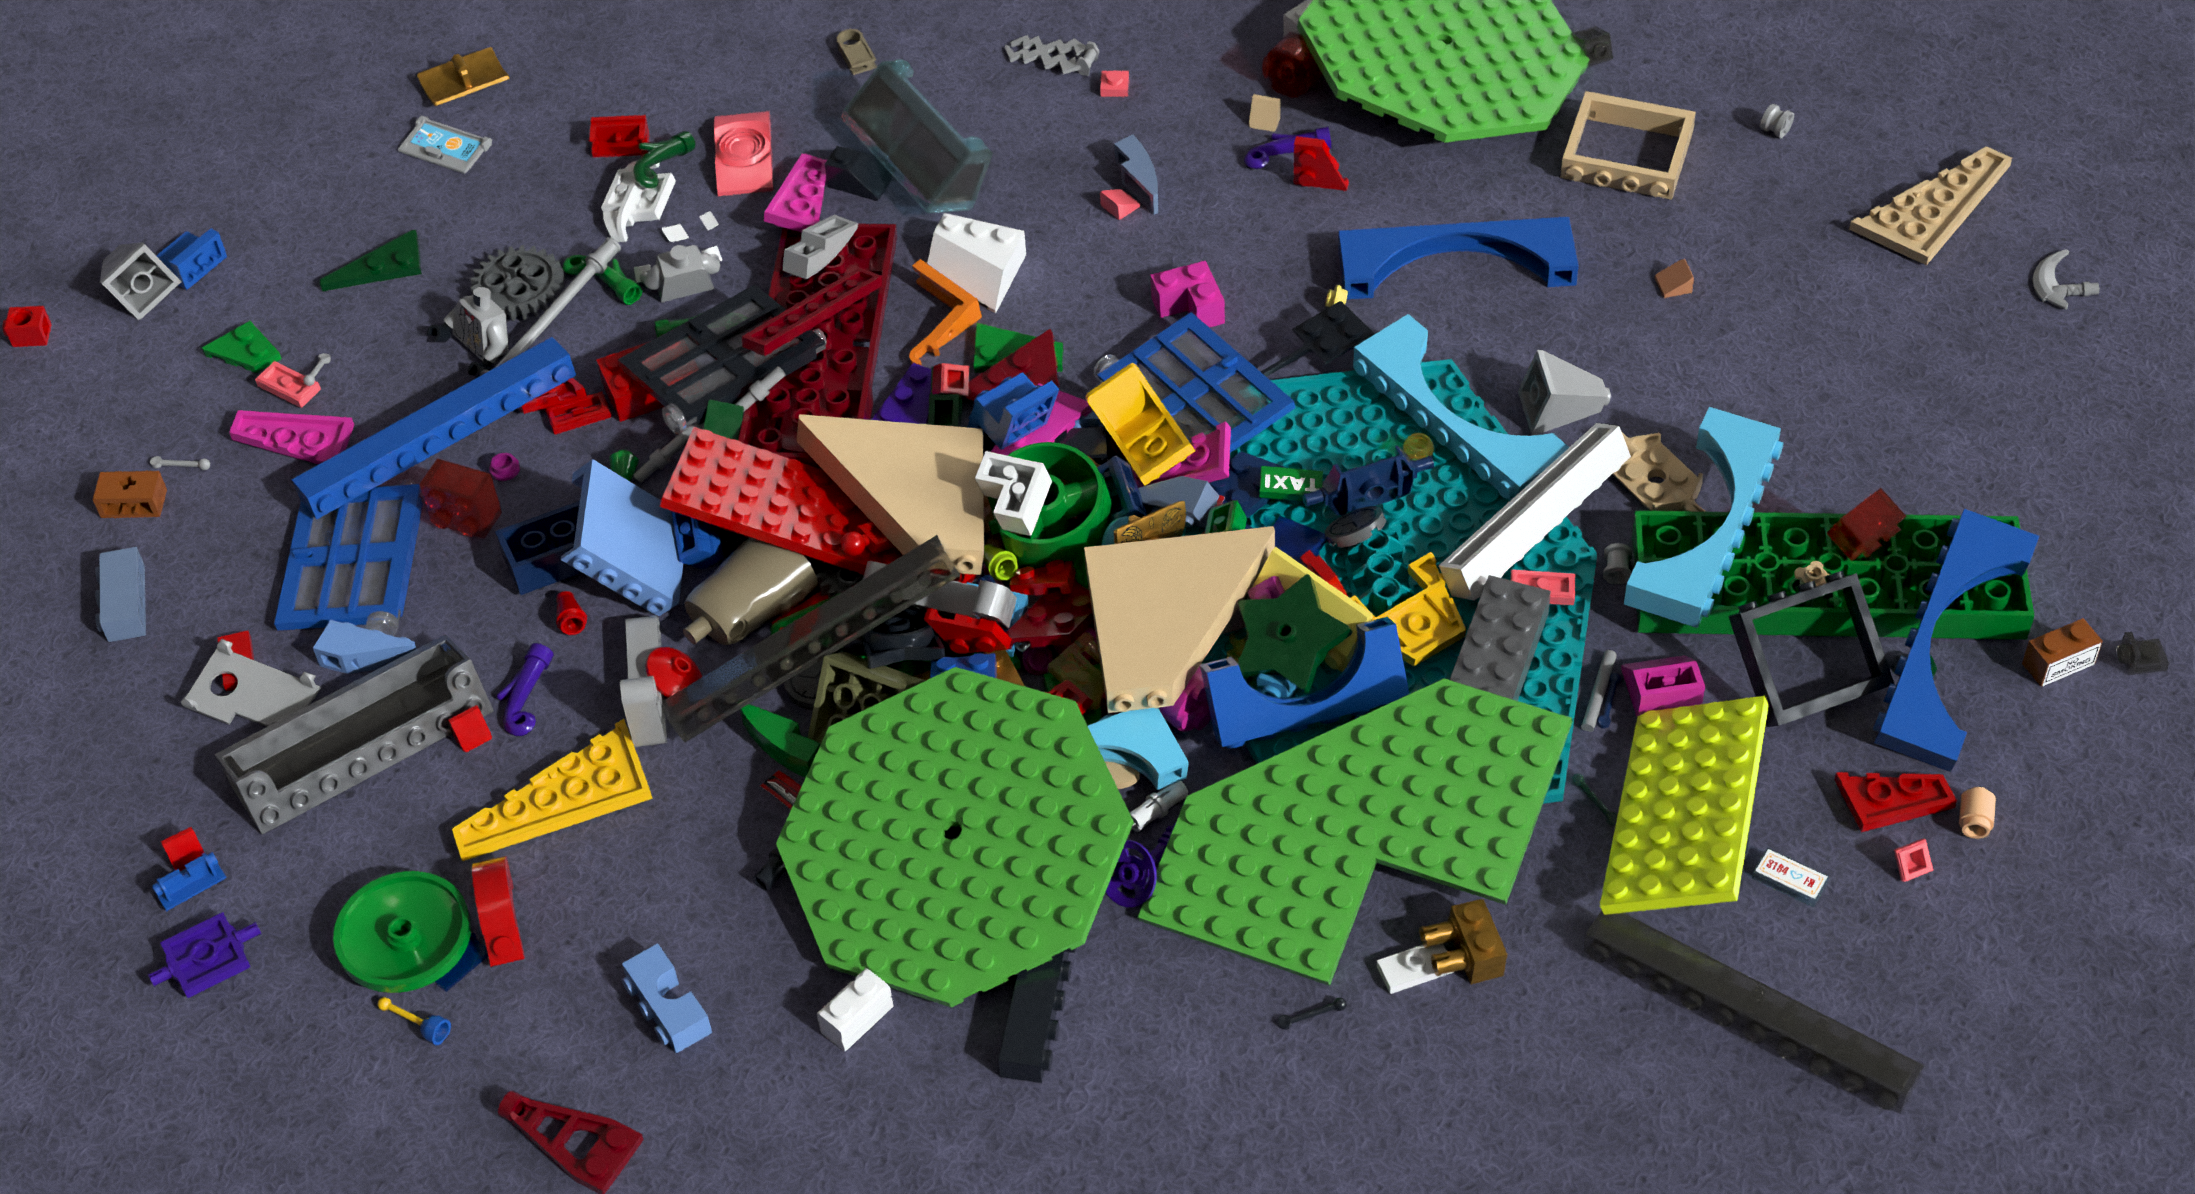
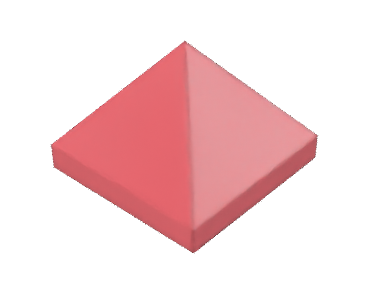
M1920 839L1894 850L1902 882L1933 871L1926 839Z

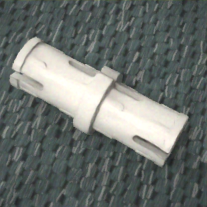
M1179 781L1165 787L1158 793L1153 792L1148 795L1143 804L1129 812L1134 821L1132 829L1139 832L1156 818L1166 816L1172 806L1188 796L1185 784Z

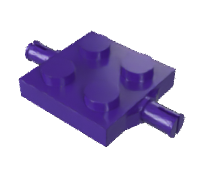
M222 912L160 942L166 954L167 965L148 974L154 987L173 977L181 985L186 997L190 998L251 968L244 954L243 943L261 935L260 929L256 922L236 931L228 923Z

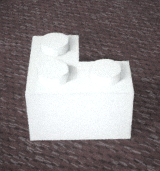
M985 451L975 480L984 496L998 499L993 512L1002 530L1031 536L1052 483L1044 464Z

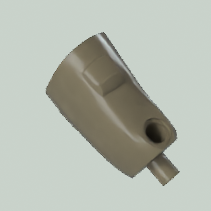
M748 537L713 574L695 587L688 595L684 604L686 612L693 622L683 629V633L692 644H696L706 635H709L722 645L735 644L773 617L789 613L803 602L805 597L818 586L815 572L803 554Z

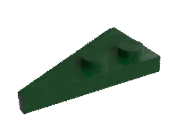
M411 230L320 279L322 291L422 274L417 231Z

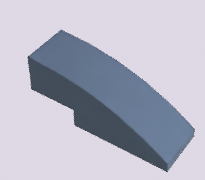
M1132 134L1114 143L1115 163L1121 168L1122 184L1155 215L1159 213L1158 183L1155 168L1143 145Z

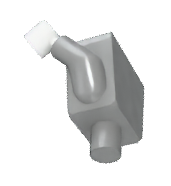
M676 245L671 251L657 255L656 265L652 268L650 265L634 267L636 283L642 282L651 290L657 289L661 303L712 290L714 286L710 274H715L720 270L722 257L717 246L703 250L700 253L696 245L688 247Z

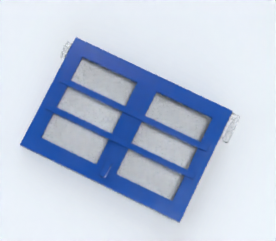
M1192 312L1119 360L1111 354L1102 357L1095 365L1093 371L1094 377L1100 383H1103L1131 363L1136 364L1189 442H1192L1191 437L1203 432L1204 435L1216 431V425L1226 421L1231 427L1230 453L1295 409L1294 400Z
M406 479L402 480L398 486L375 487L317 520L304 504L300 502L274 622L277 631L323 628L327 626L330 620L341 623L349 622L353 625H366L368 630L375 629L387 635H396L400 617H403L423 507V489L421 484H416L414 481Z

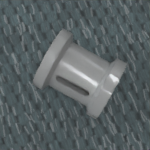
M1622 543L1610 544L1604 549L1607 567L1603 571V578L1610 584L1622 585L1628 582L1632 573L1629 569L1632 549Z

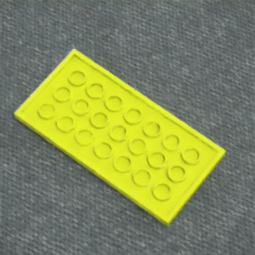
M1765 696L1651 710L1637 716L1600 901V907L1604 915L1738 900L1769 706Z

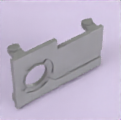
M221 639L217 644V649L187 696L181 701V704L185 708L230 725L235 715L268 727L310 705L321 688L315 684L314 679L316 676L304 671L301 677L297 678L234 653L231 649L233 643ZM225 673L234 675L238 680V684L231 694L217 696L211 692L210 686L215 677Z

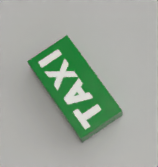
M1261 466L1259 497L1303 501V494L1317 491L1322 487L1323 471Z

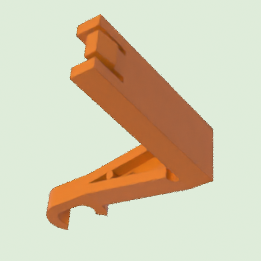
M919 259L912 265L913 270L921 276L916 280V283L953 309L923 341L910 351L911 365L916 363L922 366L921 359L919 358L927 352L940 356V347L981 319L982 315L977 298Z

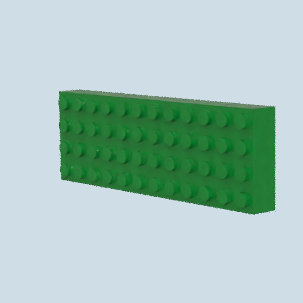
M1635 511L1632 530L1634 567L1637 561L1642 563L1662 561L1694 549L1717 532L1730 512ZM1754 512L1750 525H1743L1742 530L1745 532L1739 549L1733 548L1732 553L1735 555L1729 572L1723 570L1724 582L1720 593H1713L1711 599H1714V604L1709 617L1703 616L1699 627L1695 628L1637 609L1638 633L1734 634L1728 616L1739 613L1738 606L1752 601H1756L1758 606L1768 603L1766 596L1781 591H1786L1787 596L1796 593L1795 586L1800 585V579L1795 578V570L1799 567L1805 568L1813 561H1819L1823 564V569L1827 574H1834L1842 570L1845 576L1857 573L1878 637H1908L1911 627L1917 629L1920 619L1915 618L1921 601H1928L1931 592L1927 591L1926 587L1932 572L1938 574L1941 568V564L1936 563L1943 545L1949 547L1952 537L1946 535L1953 517L1960 519L1961 515ZM1986 516L2020 529L2018 516ZM2027 569L2023 576L2014 573L1983 582L1960 595L1937 619L1931 638L2027 640L2034 619ZM1842 589L1753 619L1757 635L1858 637Z

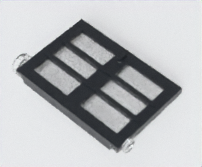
M753 285L619 358L618 364L619 368L664 406L662 414L666 424L672 432L680 434L687 430V426L693 423L700 425L705 422L709 400L735 404L750 391L749 387L757 380H763L777 366L787 376L817 359L816 354L826 349L825 344L827 340L824 333L820 329L804 332L791 342L782 345L766 356L759 355L742 347L743 335L786 311L785 308L759 287Z

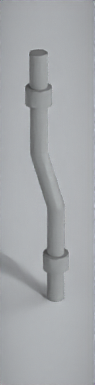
M777 366L763 380H757L749 387L750 391L736 402L735 405L743 406L745 412L757 400L762 401L770 394L769 390L786 374ZM705 422L700 425L695 423L687 426L665 447L655 450L649 456L650 460L633 474L634 477L642 483L658 468L663 469L670 462L669 458L687 443L693 428L696 427L703 430Z

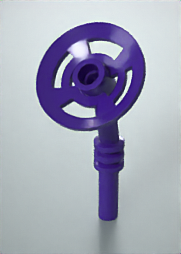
M1176 822L1173 826L1167 827L1162 837L1158 839V845L1150 853L1140 843L1126 840L1115 867V876L1111 877L1106 889L1107 895L1115 903L1123 907H1136L1142 905L1151 897L1157 880L1155 866L1161 861ZM1127 848L1140 852L1144 856L1143 860L1137 856H1130ZM1123 884L1128 889H1135V898L1125 896L1118 888Z

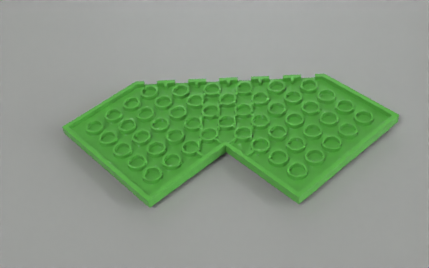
M1444 678L1192 793L1185 799L1157 868L1154 892L1143 903L1138 919L1141 922L1330 986L1376 863L1506 905L1570 731L1572 718Z

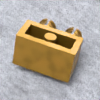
M1484 899L1451 906L1448 921L1419 928L1420 939L1423 942L1424 948L1453 941L1456 950L1431 955V964L1436 976L1465 969L1471 984L1504 976L1507 952Z

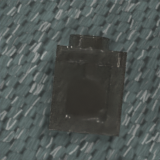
M1595 26L1571 34L1589 58V66L1613 59L1610 33Z
M2132 632L2124 633L2121 644L2117 646V657L2120 664L2125 665L2129 675L2167 671L2169 661L2159 638L2136 641Z

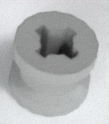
M1771 104L1762 117L1760 129L1766 132L1771 130L1775 133V136L1783 138L1792 126L1794 113L1788 110L1781 111L1779 106Z

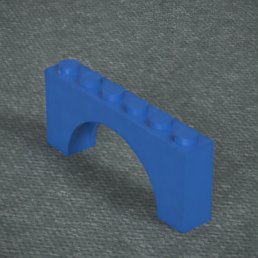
M1388 617L1356 624V647L1346 669L1328 686L1302 697L1278 698L1253 689L1244 680L1238 663L1232 657L1201 664L1200 668L1215 739L1222 747L1237 748L1243 746L1245 741L1251 739L1268 740L1276 737L1278 732L1286 730L1290 732L1302 731L1307 729L1309 724L1317 722L1322 724L1338 721L1339 717L1343 715H1364L1366 712H1370V708L1383 707L1409 695L1396 624Z

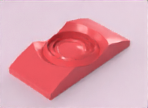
M770 112L715 116V169L718 196L774 191Z

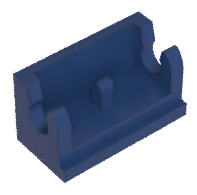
M1114 456L1108 462L1097 467L1105 480L1111 499L1110 511L1112 516L1109 518L1110 522L1120 517L1135 515L1142 518L1147 515L1129 463Z

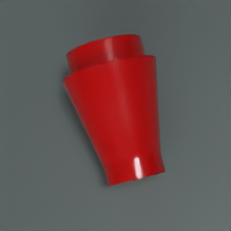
M560 592L556 596V625L563 633L576 635L584 630L587 615L576 601L572 592Z

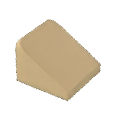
M1253 94L1249 127L1276 131L1280 121V99Z

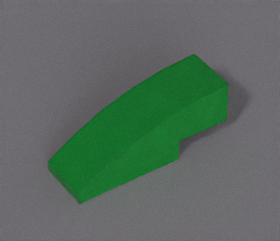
M742 701L739 705L742 722L754 741L776 762L806 778L820 743L801 736L798 722Z

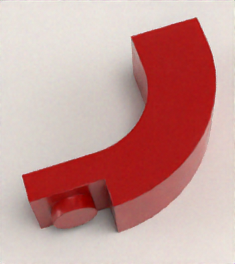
M507 856L473 863V888L490 966L525 959L512 894L514 886Z

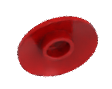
M660 647L648 655L645 663L647 676H654L657 690L661 694L675 701L688 702L694 700L701 693L703 688L702 674L695 662L686 654L674 648Z

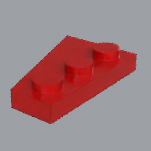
M1836 772L1834 779L1861 832L1953 809L1957 803V799L1943 774L1902 773L1900 777H1880L1879 773H1866V777L1849 776L1848 772Z

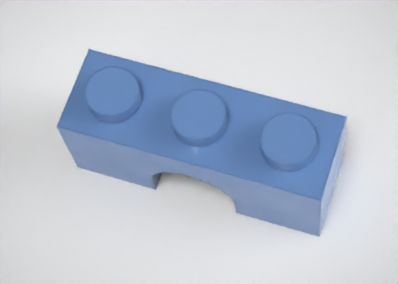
M659 944L622 963L626 976L622 978L625 989L631 997L634 995L638 996L641 1001L638 1003L640 1011L647 1021L651 1019L657 1024L654 1027L655 1032L664 1046L669 1043L675 1053H678L712 1033L708 1015L692 992L677 999L663 997L667 991L679 985L674 966Z

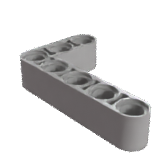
M874 561L867 562L859 591L868 596L924 610L928 608L937 609L938 613L953 617L957 613L976 619L982 618L995 621L1003 629H1009L1017 597L1009 588L997 583L980 580L979 586H973Z
M658 615L626 619L628 679L620 680V691L634 747L667 743L665 698L657 690L654 676H647L645 669L648 655L656 648L662 647Z

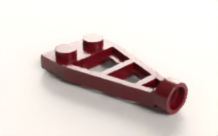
M513 1090L504 1096L498 1108L499 1116L512 1122L517 1129L571 1179L598 1194H605L644 1140L641 1133L614 1119L531 1100ZM545 1117H551L565 1123L554 1140L548 1139L537 1131ZM579 1130L599 1136V1139L584 1159L575 1158L565 1148V1144L573 1133Z

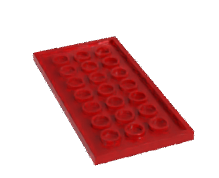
M693 428L661 499V508L863 575L868 561L906 569L908 563L906 557L896 547L873 554L865 547L864 551L855 557L848 556L842 551L840 546L842 537L848 532H856L859 525L871 522V520L823 469L801 463L796 459H789L774 454L765 449L744 444L739 440L714 434L709 430Z

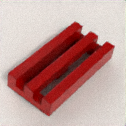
M602 391L578 400L545 408L554 435L611 418V413ZM600 403L599 405H596V406H592V407L583 409V408H585V407H588V406H591V405H595V404ZM571 411H572V413H569V414H566V415L559 416V417H556V418H555V416L562 415V414H565V413H568V412H571Z

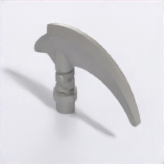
M2066 249L2053 253L2043 259L2036 267L2033 275V287L2037 296L2043 302L2048 301L2063 309L2068 308V303L2064 300L2066 296L2083 295V297L2099 294V283L2082 282V284L2059 285L2055 278V268L2059 261L2069 254V251Z

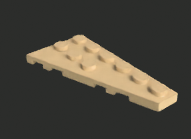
M1986 146L1961 160L1959 166L1951 170L1945 169L1939 172L1937 178L1931 181L1925 180L1894 197L1890 204L1882 208L1878 206L1872 209L1870 215L1862 219L1858 217L1852 220L1849 230L1927 265L2010 167L2012 158Z

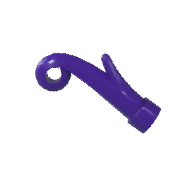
M1317 128L1315 132L1285 135L1273 133L1271 139L1274 141L1249 150L1244 157V163L1251 169H1261L1268 164V156L1293 153L1296 136L1323 139L1329 149H1332L1329 128Z
M533 643L530 645L521 669L512 681L497 694V699L503 700L510 695L503 716V724L505 730L514 736L527 735L535 726V716L532 713L520 711L544 669L548 668L554 656L552 650L542 644Z

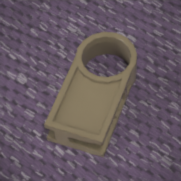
M846 29L838 34V50L853 75L877 68L874 62L876 58L859 30ZM848 40L858 41L857 43L852 45L843 44Z

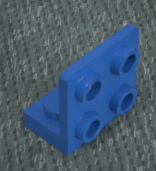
M210 228L201 237H197L188 231L184 232L156 256L181 281L178 286L188 290L227 257L219 232Z

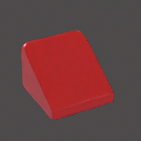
M946 363L933 366L932 394L968 396L969 366Z
M477 705L448 720L453 736L463 752H469L492 739L491 732Z
M192 826L161 841L175 870L179 869V871L186 869L184 865L199 858L204 853Z

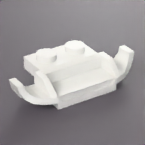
M637 161L630 163L625 169H618L601 207L603 220L611 238L617 242H626L628 238L626 226H633L634 222L660 219L676 182L672 173L657 174L659 180L657 187L647 189L640 186L635 180L633 170ZM658 163L650 168H658L660 164Z

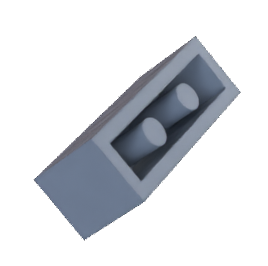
M137 547L99 553L100 566L95 567L96 579L100 585V589L95 591L96 602L100 608V613L95 615L98 631L104 632L108 642L145 636V565Z

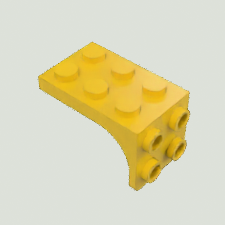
M1131 363L1086 394V401L1105 426L1144 486L1159 478L1164 472L1195 452L1189 440L1136 364Z

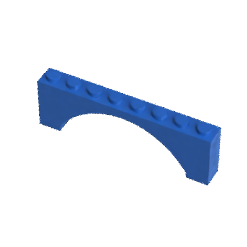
M1569 217L1339 231L1338 252L1343 289L1348 290L1347 299L1373 298L1374 291L1380 283L1402 266L1425 256L1452 251L1481 252L1511 260L1537 274L1547 282V287L1577 285L1579 266Z
M1967 509L1963 510L1960 519L1953 517L1946 534L1952 537L1949 547L1943 545L1936 563L1941 564V568L1938 574L1932 572L1926 590L1931 592L1928 601H1921L1915 618L1920 619L1917 629L1911 627L1905 642V646L1910 647L1907 657L1900 656L1894 674L1899 675L1897 684L1890 683L1883 702L1889 704L1886 713L1879 712L1872 729L1878 732L1875 744L1950 772L1957 762L1967 732L1960 730L1949 716L1934 684L1930 664V645L1935 623L1942 612L1967 590L1997 577L2014 573L2023 576L2030 564L2039 539L2038 535Z

